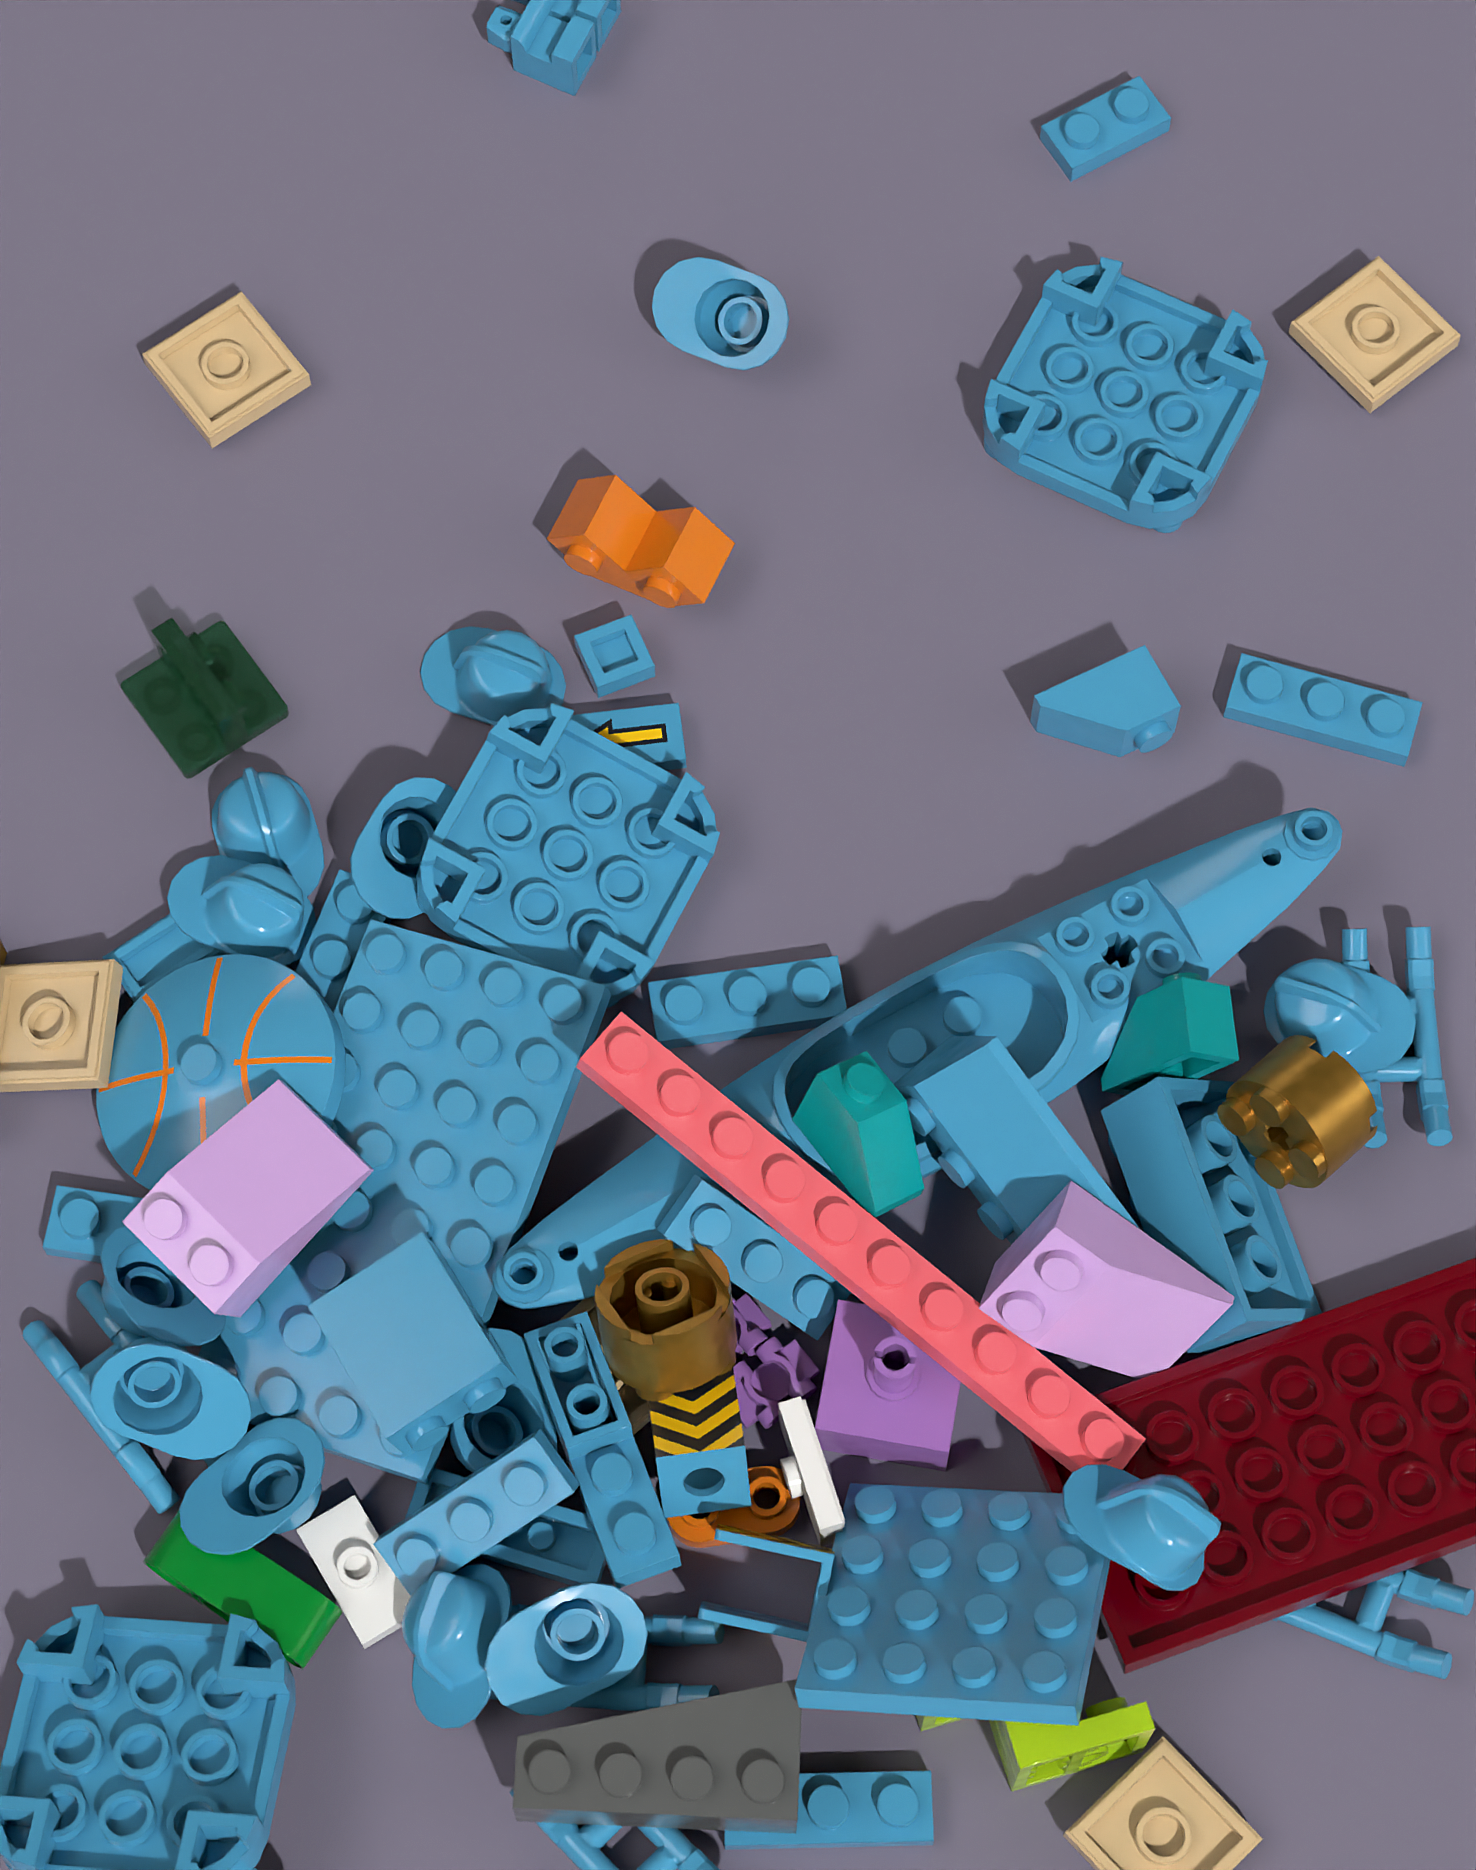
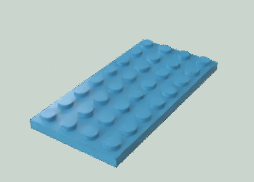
M370 919L333 1013L343 1037L346 1073L341 1102L331 1128L374 1171L241 1317L226 1316L224 1330L214 1341L203 1344L198 1357L218 1364L235 1375L246 1389L252 1412L248 1427L254 1428L260 1423L275 1418L298 1419L314 1429L323 1443L324 1452L429 1485L447 1434L439 1442L421 1451L410 1450L406 1454L400 1452L386 1440L309 1310L308 1305L422 1231L440 1250L485 1326L488 1327L499 1298L492 1281L496 1262L521 1239L582 1072L576 1068V1065L581 1056L594 1043L612 994L606 985Z

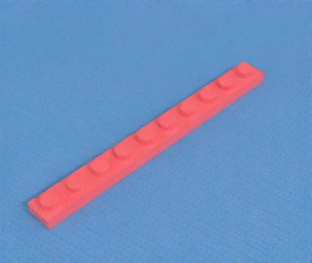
M623 1012L618 1014L581 1056L576 1065L579 1071L1070 1472H1074L1086 1465L1101 1464L1123 1470L1145 1441V1437L1037 1349L978 1309L980 1305L978 1301Z

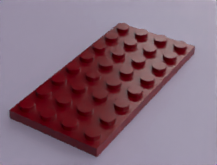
M1476 1257L1094 1395L1100 1402L1146 1438L1123 1471L1141 1480L1161 1474L1175 1475L1189 1482L1200 1493L1208 1506L1209 1512L1218 1518L1221 1523L1218 1536L1204 1551V1570L1196 1584L1183 1591L1165 1590L1149 1582L1138 1573L1110 1560L1100 1618L1124 1674L1476 1544ZM1022 1432L1047 1493H1063V1487L1072 1472Z

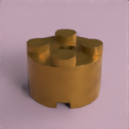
M1294 1035L1284 1039L1228 1089L1226 1100L1218 1106L1217 1111L1224 1127L1232 1134L1238 1136L1251 1155L1257 1158L1255 1160V1168L1259 1176L1276 1189H1283L1288 1183L1301 1188H1315L1319 1186L1370 1141L1377 1131V1126L1370 1128L1369 1120L1377 1111L1375 1101L1358 1072L1346 1059L1335 1051L1325 1058L1309 1048L1317 1040L1302 1035Z
M657 1239L642 1242L614 1256L604 1268L605 1277L599 1287L596 1284L595 1303L603 1354L608 1367L620 1381L636 1388L638 1396L647 1401L665 1400L675 1392L696 1388L709 1382L716 1376L726 1374L735 1365L737 1333L729 1272L721 1258L707 1247L693 1243L694 1251H686L685 1249L673 1248L672 1240Z

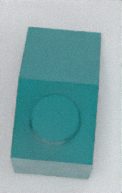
M1177 973L1165 977L1162 980V986L1137 997L1101 1077L1102 1091L1128 1095L1157 1077L1198 1079L1239 1061L1230 986L1202 981L1201 976L1196 973Z
M865 1051L817 1073L792 1121L857 1203L876 1218L920 1196L924 1190V1183L907 1100L871 1055Z

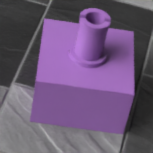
M838 1299L815 1424V1431L821 1449L946 1472L961 1382L866 1304Z

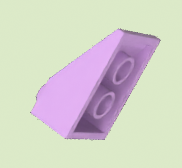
M278 1079L171 1168L122 1222L214 1314L241 1317L374 1169L286 1083Z
M1070 1181L995 1262L978 1309L1032 1347L1141 1379L1169 1369L1233 1305L1234 1296L1073 1181Z

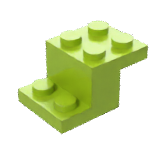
M1117 1697L1099 1702L1085 1709L1087 1718L1079 1721V1726L989 1720L1011 1792L1142 1753L1155 1730L1147 1702L1128 1706L1125 1697ZM916 1715L920 1731L964 1719Z

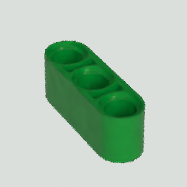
M180 1510L143 1560V1563L161 1578L228 1623L231 1614L255 1620L258 1627L278 1643L286 1660L302 1670L343 1613L326 1596L252 1547L246 1551L220 1555L206 1553L192 1545L181 1528Z

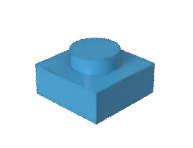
M632 614L574 636L576 650L598 698L655 677V665Z

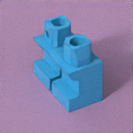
M513 0L527 6L523 14L502 6L496 7L487 22L488 42L512 54L514 71L573 96L576 95L596 59V51L599 52L621 13L620 0Z

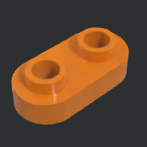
M772 1466L747 1468L752 1506L713 1511L703 1519H696L690 1515L669 1517L667 1522L672 1534L680 1542L695 1548L733 1544L714 1539L718 1524L780 1536L795 1524L800 1511V1497L791 1498L782 1469ZM770 1489L777 1493L780 1500L775 1507L762 1509L755 1504L754 1496L760 1490Z

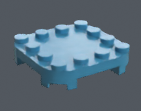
M1100 256V263L1097 265L1078 266L1064 273L1056 269L1043 284L1042 297L996 380H990L984 402L982 421L984 449L989 456L996 459L1015 474L1118 520L1148 529L1153 528L1161 533L1174 532L1180 528L1184 520L1192 517L1209 497L1258 403L1268 360H1265L1263 347L1250 330L1252 322L1233 309L1228 319L1225 320L1121 275L1122 261Z
M551 703L549 708L524 709L509 717L504 715L490 730L485 743L433 835L428 839L416 875L418 886L417 904L428 915L431 922L448 936L468 947L606 985L612 994L607 1008L612 1007L620 999L632 994L647 977L714 855L720 832L716 829L715 813L703 794L705 786L686 772L683 778L680 779L572 720L571 717L574 713L572 709Z
M98 1604L71 1607L74 1616L51 1626L35 1643L27 1639L16 1662L23 1673L0 1766V1856L9 1870H252L258 1864L269 1838L296 1707V1681L278 1643L262 1631L255 1620L234 1614L230 1615L228 1625L104 1616Z

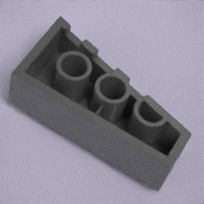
M797 1679L517 1736L512 1806L516 1821L796 1834L802 1708L798 1706L795 1693Z

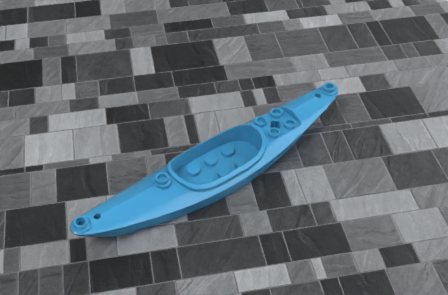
M1310 807L1234 831L1092 889L986 936L902 978L792 1042L728 1084L720 1092L857 1203L792 1121L817 1073L867 1051L894 1084L951 1036H997L1048 1104L1110 1059L1137 997L1162 986V980L1165 977L1177 973H1196L1201 976L1202 981H1206L1280 915L1324 870L1340 850L1343 830L1339 821L1329 811ZM1118 960L1127 965V967L1121 968L1118 961H1115L1111 965H1109L1106 961ZM913 1129L921 1174L924 1179L943 1169L938 1161V1157L943 1153L929 1134L922 1136ZM657 1134L544 1218L496 1262L492 1281L499 1297L506 1304L520 1309L541 1308L595 1297L596 1284L599 1287L605 1277L604 1268L614 1256L642 1242L657 1239L670 1240L659 1232L657 1228L695 1174L757 1218L759 1217ZM673 1242V1248L683 1249L681 1246Z

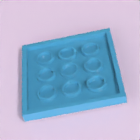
M850 1483L842 1511L845 1518V1527H843V1531L836 1533L832 1548L835 1556L827 1595L819 1597L795 1685L799 1708L1079 1726L1111 1559L1101 1555L1084 1543L1070 1526L1062 1506L1063 1493Z

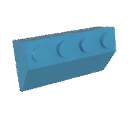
M951 1036L894 1083L907 1100L912 1128L922 1136L930 1135L943 1153L938 1157L941 1167L961 1188L969 1187L982 1205L977 1209L980 1219L997 1238L1001 1240L1007 1238L1012 1245L1070 1181H1073L1139 1228L997 1036Z
M1157 1077L1100 1111L1109 1133L1108 1143L1110 1149L1119 1161L1130 1192L1129 1200L1131 1207L1140 1219L1144 1233L1234 1296L1233 1305L1187 1350V1353L1216 1352L1321 1314L1320 1306L1276 1189L1259 1176L1255 1168V1160L1257 1158L1251 1155L1239 1137L1228 1131L1219 1119L1218 1106L1226 1100L1228 1089L1235 1082Z

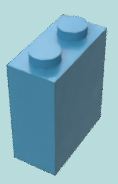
M422 1231L308 1305L309 1310L385 1439L403 1454L410 1450L421 1451L433 1446L448 1433V1425L468 1412L480 1413L491 1408L505 1396V1388L518 1380L440 1250Z

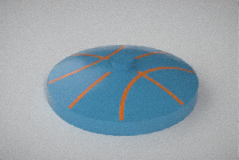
M242 954L219 955L190 963L160 979L136 1000L115 1029L108 1088H97L98 1122L110 1153L130 1177L150 1191L171 1168L278 1079L286 1083L331 1127L341 1102L346 1073L345 1048L339 1024L324 998L309 983L293 970L267 958Z

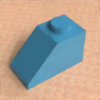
M1143 645L1034 695L1030 722L1038 733L1122 757L1137 749L1141 753H1146L1164 745L1175 732L1181 705L1148 649Z

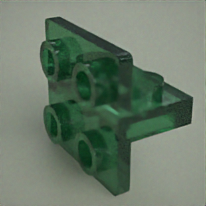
M173 618L168 619L151 630L160 658L121 683V689L125 697L182 775L187 779L193 778L289 715L286 703L224 621L216 622L199 634L194 631L186 636Z

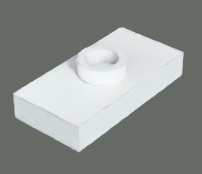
M800 1396L778 1403L779 1424L790 1457L780 1459V1464L789 1494L792 1499L800 1496L804 1497L819 1545L825 1546L834 1543L836 1533L843 1531V1527H845V1518L805 1399L802 1400Z
M355 1495L296 1529L364 1649L402 1627L404 1609L411 1596L373 1545L379 1535Z

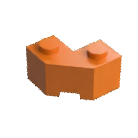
M617 475L578 479L547 537V540L564 554L566 564L575 571L631 592L665 608L704 604L735 544L696 507L656 511Z

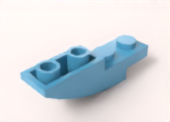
M587 1311L524 1333L525 1342L571 1472L580 1483L577 1489L596 1540L599 1541L615 1586L620 1589L682 1566L680 1554L637 1447L630 1420Z

